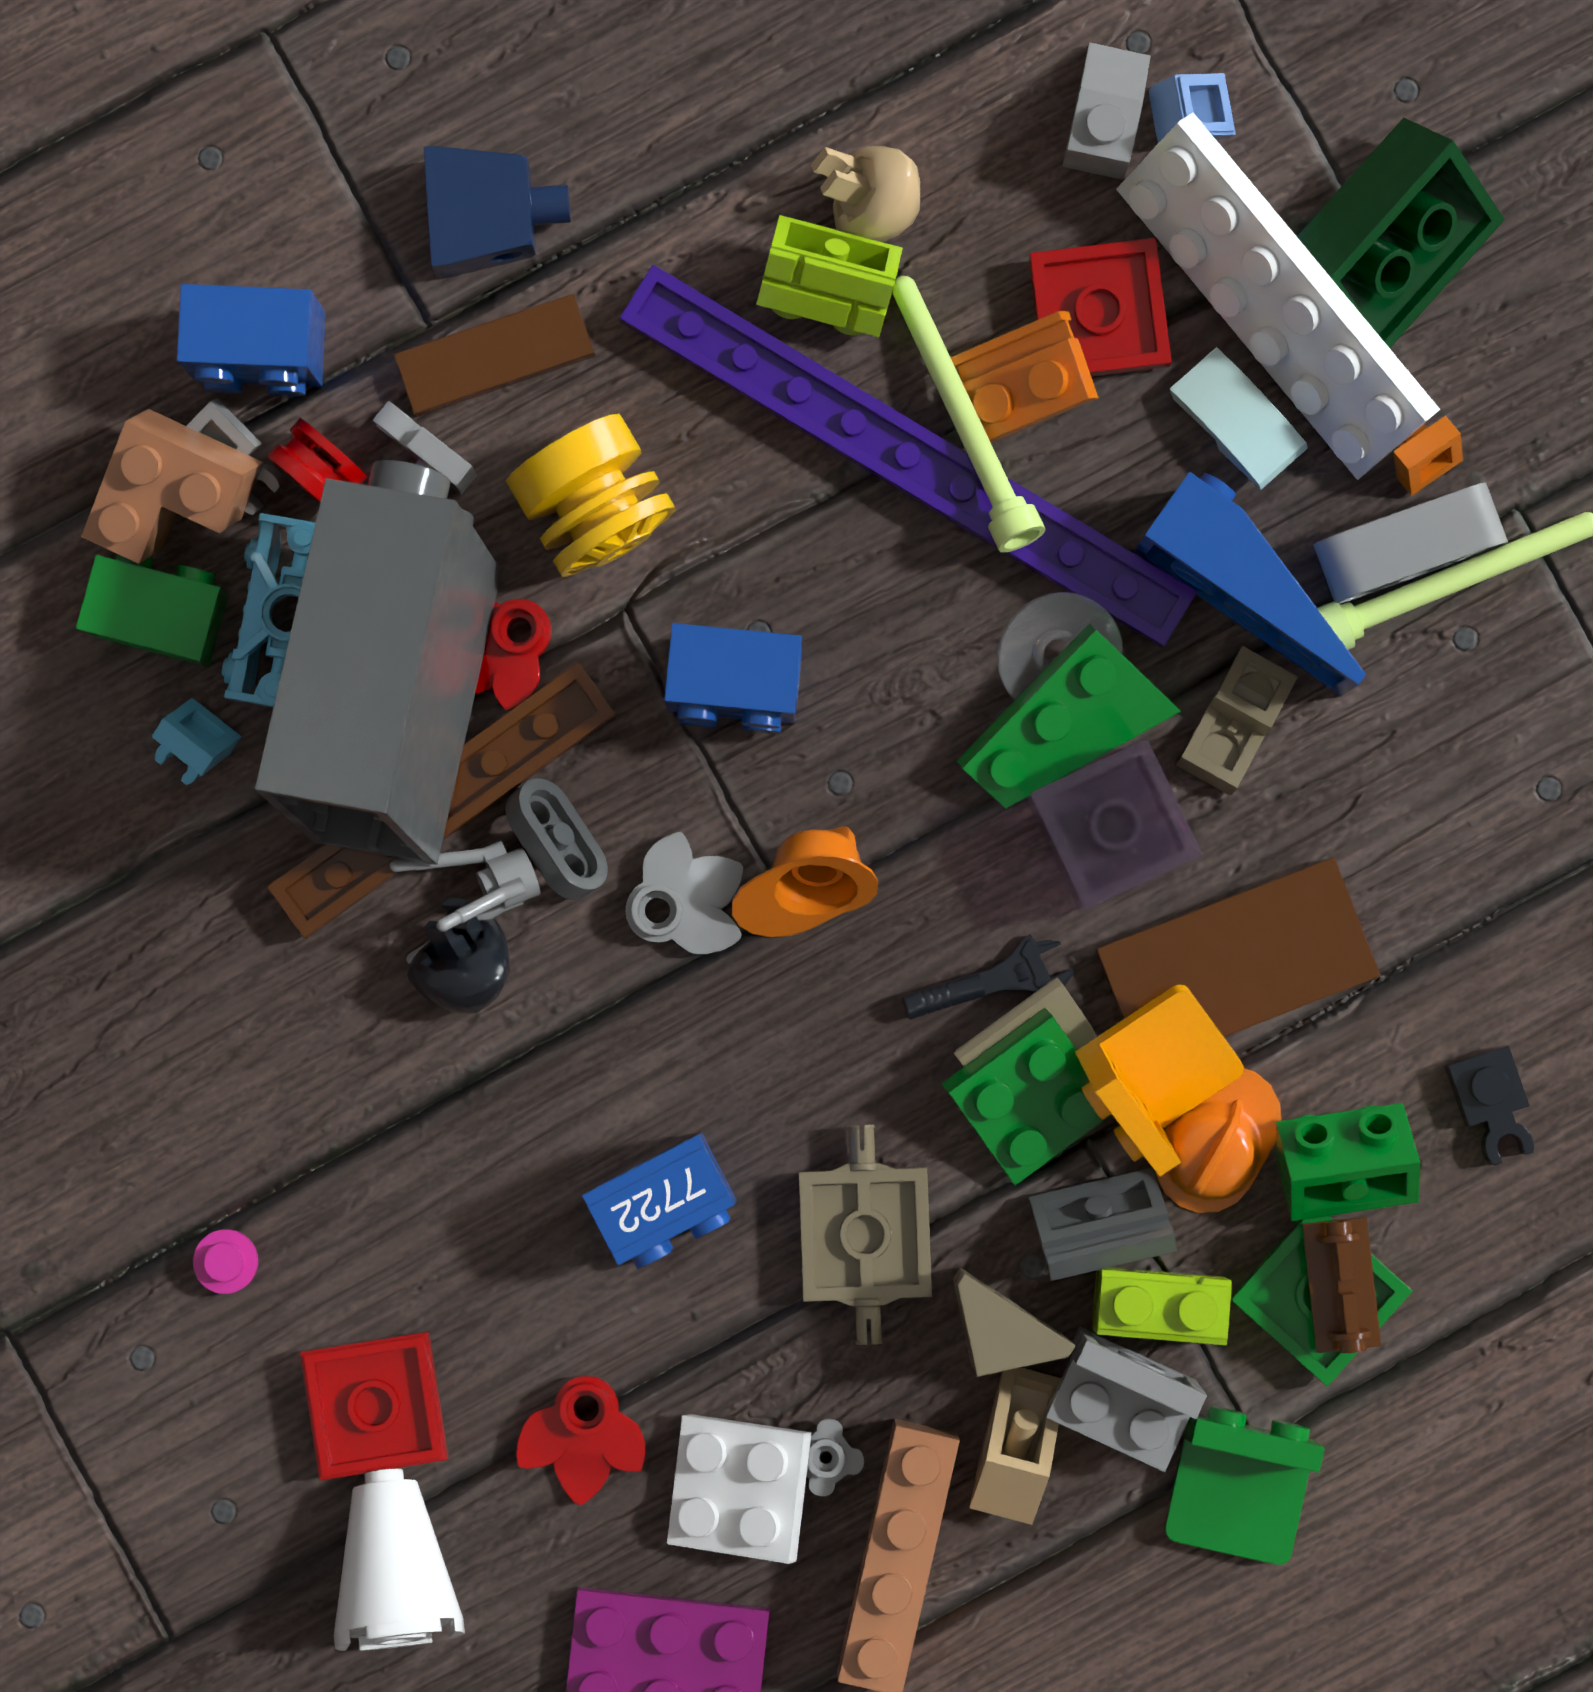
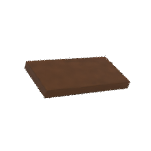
M1335 857L1095 949L1122 1020L1171 987L1185 985L1224 1037L1381 976Z

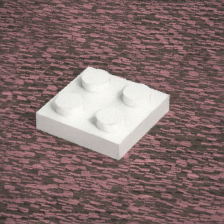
M693 1414L682 1415L667 1544L787 1564L796 1562L812 1432Z

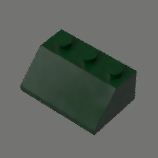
M1403 117L1300 232L1297 238L1386 345L1391 348L1505 219L1455 142Z

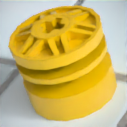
M620 414L602 417L568 433L527 459L506 479L507 485L528 520L558 513L560 518L540 537V540L546 550L558 548L572 542L553 560L562 577L571 576L592 567H600L622 557L646 541L651 536V533L676 511L667 493L641 501L660 484L654 471L637 474L627 479L624 478L622 473L635 462L642 452Z

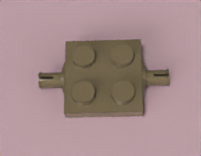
M875 1124L863 1125L864 1150H860L859 1125H847L849 1129L850 1164H845L831 1171L799 1172L803 1301L836 1300L850 1306H855V1344L867 1345V1319H870L871 1344H883L881 1305L888 1304L899 1298L932 1297L927 1167L892 1168L881 1163H875Z

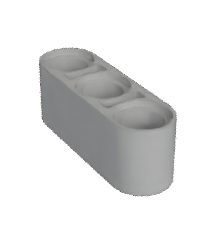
M1485 482L1343 531L1313 545L1332 598L1335 602L1341 604L1486 553L1507 544L1508 541L1487 483Z

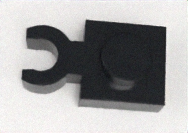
M1504 1045L1444 1066L1464 1125L1470 1127L1482 1122L1484 1123L1486 1131L1482 1137L1481 1149L1484 1158L1490 1165L1502 1163L1497 1145L1500 1138L1506 1134L1516 1138L1521 1154L1534 1153V1141L1531 1133L1526 1127L1516 1123L1512 1113L1530 1105L1509 1045Z

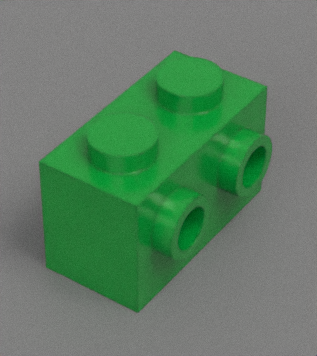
M1403 1103L1384 1106L1371 1105L1357 1110L1317 1116L1303 1115L1295 1119L1276 1121V1162L1291 1221L1419 1203L1420 1160Z

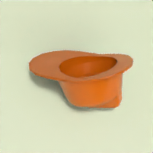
M842 826L832 830L812 829L799 831L788 836L778 848L772 869L754 877L740 887L732 899V916L741 928L752 934L766 937L792 936L810 930L843 913L869 904L877 895L878 879L872 869L861 863L860 854L856 848L855 835L848 827Z
M1244 1068L1241 1077L1166 1127L1165 1133L1181 1163L1160 1177L1156 1173V1177L1164 1193L1180 1207L1197 1213L1219 1212L1236 1204L1250 1189L1276 1143V1121H1281L1280 1102L1272 1086L1258 1073Z

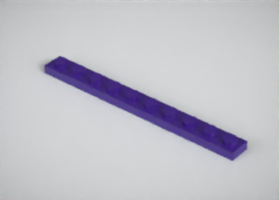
M651 266L620 317L622 324L998 550L988 529L992 521L989 512L993 507L966 452L657 266ZM1008 478L1016 497L1022 496L1026 504H1033L1044 524L1045 532L1041 537L1025 547L1002 553L1160 648H1163L1197 591Z

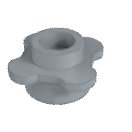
M835 1419L821 1420L817 1425V1431L811 1434L807 1477L809 1478L810 1491L818 1496L830 1495L834 1491L836 1482L847 1474H858L864 1465L862 1452L859 1449L851 1448L847 1440L842 1436L843 1427L841 1423ZM828 1451L831 1453L832 1460L829 1463H822L819 1456L822 1452Z

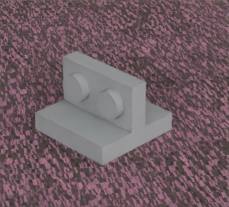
M1079 1327L1072 1342L1075 1348L1071 1352L1070 1361L1045 1413L1046 1418L1165 1472L1189 1418L1197 1419L1207 1397L1206 1393L1196 1379Z

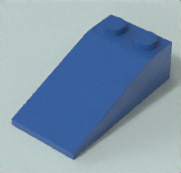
M1189 472L1134 552L1150 564L1197 591V597L1340 697L1358 686L1366 673L1246 512L1232 502L1236 493L1224 482L1208 473H1204L1200 479Z

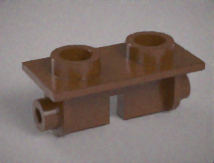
M1367 1217L1303 1223L1302 1231L1316 1353L1332 1351L1356 1353L1366 1351V1348L1381 1346Z

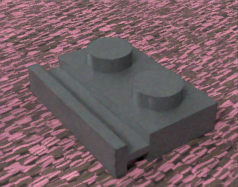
M1153 1167L1029 1197L1032 1217L1043 1255L1047 1262L1051 1281L1177 1251L1175 1234L1169 1222L1168 1212Z

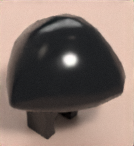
M447 897L442 903V907L449 915L469 903L466 899ZM474 917L443 932L436 928L437 921L429 920L424 930L430 941L413 957L407 974L408 980L426 999L444 1010L459 1014L480 1012L498 998L510 972V955L504 931L495 919L478 920L477 917Z

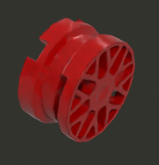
M299 418L290 428L292 437L284 446L276 444L267 454V457L278 468L281 467L290 479L319 504L326 478L362 484L368 478L344 453L302 418ZM316 446L335 464H337L338 467L334 469L327 461H325L319 454H317L312 449Z

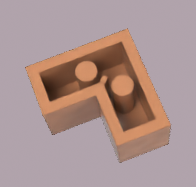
M148 409L125 421L81 537L140 564L163 548L176 513L215 532L221 533L242 519L264 462Z

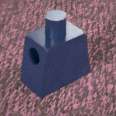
M439 146L424 147L431 267L437 279L450 278L536 256L534 225L571 223L568 184L532 187L531 171L526 156Z

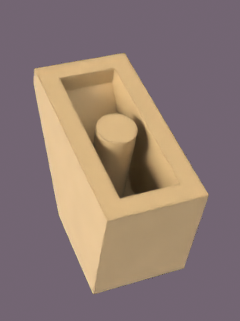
M1021 1367L1002 1371L978 1461L970 1503L971 1509L1032 1525L1050 1477L1059 1423L1046 1418L1045 1413L1061 1378Z

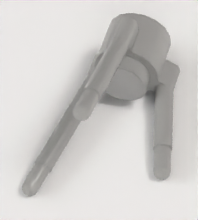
M502 841L481 849L440 853L437 865L406 859H395L390 863L392 871L401 872L485 862L486 868L476 872L483 897L438 920L436 928L441 932L447 931L474 917H477L478 920L493 919L505 911L523 905V901L541 894L534 869L524 849L521 847L507 853ZM429 941L407 955L406 960L408 964L411 963L413 957Z

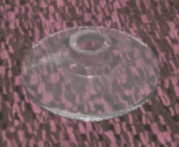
M1057 592L1040 596L1019 609L1006 625L997 653L1000 678L1011 697L1016 700L1055 659L1045 657L1044 651L1049 642L1056 639L1063 640L1064 650L1089 623L1123 655L1121 635L1111 615L1096 601L1086 596L1069 592Z

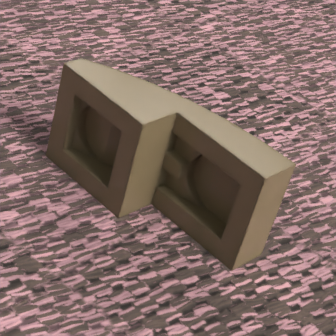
M1242 646L1195 728L1176 766L1232 796L1244 777L1262 740L1273 726L1298 676Z

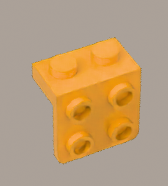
M1185 985L1171 987L1075 1051L1090 1081L1081 1087L1088 1102L1102 1120L1111 1114L1114 1116L1120 1126L1113 1129L1125 1151L1134 1162L1144 1156L1159 1177L1181 1163L1163 1128L1237 1080L1244 1071V1066L1238 1055Z

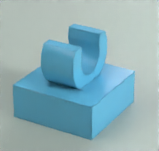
M191 698L164 717L152 735V738L161 744L156 750L155 761L161 765L173 755L178 757L188 765L187 772L183 774L181 781L189 785L228 757L242 736L195 699Z

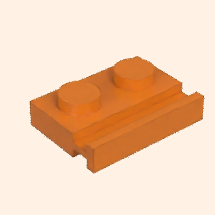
M1057 311L950 357L954 366L957 367L960 379L991 443L1098 399L1079 340L1074 338L1069 325V321H1071L1069 311Z

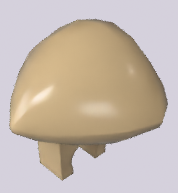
M865 146L853 150L848 155L824 147L811 164L814 173L823 174L828 177L820 189L823 195L834 198L833 214L836 230L884 243L900 235L911 226L920 211V178L918 168L912 159L899 149L885 146Z

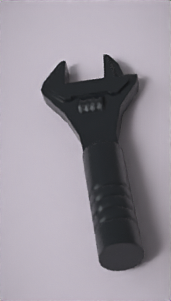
M1030 934L1023 938L1010 957L990 970L980 973L975 972L903 995L902 1001L908 1019L911 1020L984 997L985 994L997 991H1029L1035 993L1057 977L1065 987L1073 976L1074 971L1071 969L1050 978L1040 954L1061 945V942L1053 940L1035 942Z

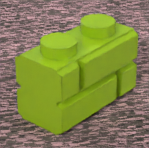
M779 215L756 305L770 308L783 318L798 319L804 317L831 324L839 332L847 335H860L864 333L879 337L894 288L903 248Z
M1115 1267L1096 1270L1092 1330L1097 1335L1227 1346L1232 1280L1222 1276L1139 1269L1130 1271Z

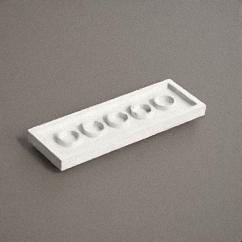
M1193 112L1180 120L1116 189L1357 480L1376 466L1440 410Z

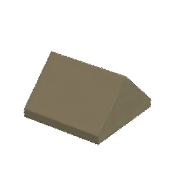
M959 1267L952 1277L970 1362L977 1377L1066 1358L1070 1356L1075 1348V1345L1067 1336Z

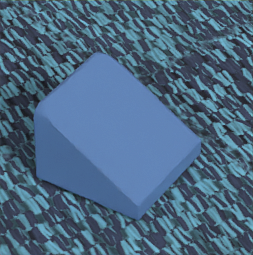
M1225 73L1176 74L1151 86L1149 89L1158 143L1180 120L1192 112L1216 140L1236 135Z

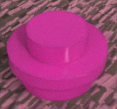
M231 1229L218 1230L208 1234L200 1241L194 1252L193 1267L196 1277L204 1287L215 1293L230 1294L242 1290L253 1280L258 1269V1253L253 1242L243 1233Z

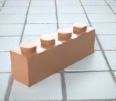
M894 1419L838 1663L837 1676L840 1683L879 1692H903L960 1442L955 1432Z

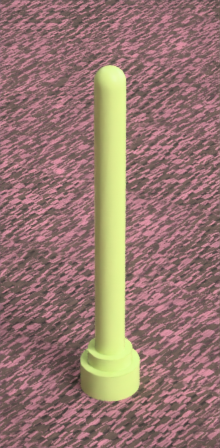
M908 276L897 277L892 294L993 507L989 512L992 521L988 529L1000 552H1011L1025 547L1044 534V524L1033 504H1026L1022 496L1016 497L916 283Z
M1581 513L1359 605L1353 606L1351 602L1340 605L1333 601L1317 609L1348 650L1355 647V640L1364 637V630L1592 537L1593 513Z

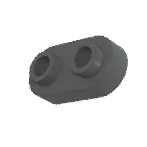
M534 778L528 780L508 797L505 807L508 823L552 890L566 899L580 900L605 882L608 873L605 855L565 793L557 785L546 779Z

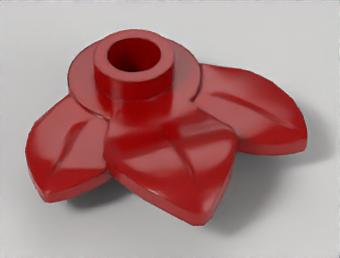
M512 599L501 605L497 602L494 604L475 695L485 693L493 688L499 703L507 711L514 709L532 696L540 681L538 657L549 645L552 628L547 614L538 604L527 599ZM519 621H524L531 625V635L524 642H514L509 637L510 628Z
M583 1375L569 1380L562 1386L556 1396L554 1405L538 1410L530 1415L518 1439L516 1451L517 1464L520 1468L531 1469L554 1463L556 1475L567 1495L577 1505H583L603 1487L609 1476L611 1466L628 1472H640L642 1470L645 1457V1439L639 1425L619 1411L618 1399L613 1388L601 1378ZM591 1396L598 1402L599 1412L595 1417L584 1419L576 1413L575 1402L579 1397Z

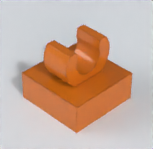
M1446 415L1428 428L1424 423L1393 451L1396 478L1411 496L1463 461L1461 433Z

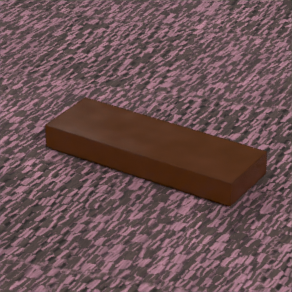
M573 293L396 353L394 356L413 412L416 417L593 358L595 353Z

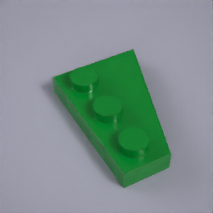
M1089 623L957 760V763L1006 809L1181 711Z

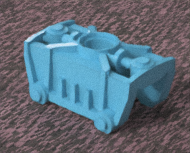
M260 513L258 538L253 537L250 544L248 543L244 555V561H247V568L252 569V575L247 587L248 595L246 605L243 608L241 629L239 628L238 646L237 649L233 648V652L229 653L228 658L224 659L222 667L224 682L229 684L227 690H225V699L274 707L291 632H284L275 627L272 621V610L274 605L284 597L295 596L299 598L315 522ZM279 526L286 527L287 542L294 551L291 567H282L278 583L275 573L278 568L281 552ZM268 641L265 655L273 658L271 672L260 679L254 694H250L256 681L261 646Z

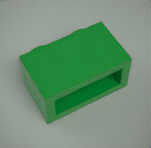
M117 553L114 559L96 555L77 622V630L91 637L210 667L229 594L222 588L213 585L216 575L183 565H178L176 575L153 570L154 559L151 557L138 564Z

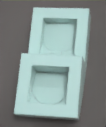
M1217 347L1170 388L1173 400L1216 440L1219 451L1260 490L1308 448L1304 439L1279 410Z

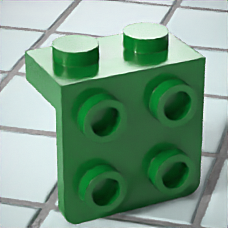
M1209 1406L1207 1416L1199 1414L1197 1419L1190 1417L1187 1422L1164 1526L1165 1533L1174 1542L1283 1565L1290 1560L1309 1472L1320 1473L1325 1447L1317 1441L1309 1439L1311 1429L1308 1427L1272 1420L1271 1429H1264L1246 1425L1247 1414L1217 1406Z

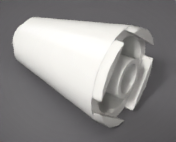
M385 1469L365 1473V1484L356 1486L352 1490L334 1630L335 1649L346 1651L351 1643L350 1638L359 1639L360 1651L432 1643V1632H439L442 1627L448 1628L449 1639L465 1634L464 1619L418 1482L416 1480L404 1479L402 1469Z

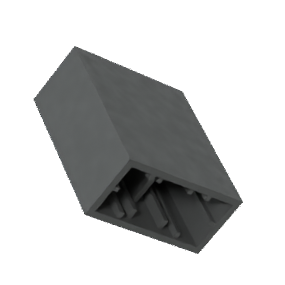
M394 460L376 461L372 465L368 485L328 478L325 480L255 790L314 843L437 865L502 571L473 528L474 516L461 509L456 500L447 499L451 483L450 479L438 471L417 464Z

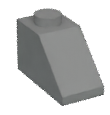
M1089 42L1062 167L1124 180L1130 164L1143 105L1150 55Z

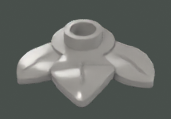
M676 832L662 838L647 852L643 862V882L636 886L628 897L626 918L629 926L636 935L646 941L660 943L672 939L683 949L693 954H709L731 947L741 939L742 934L736 923L722 909L729 904L738 890L743 874V866L737 861L720 856H703L693 859L688 840L682 832ZM663 899L669 904L670 915L664 922L653 923L646 917L645 909L651 900Z

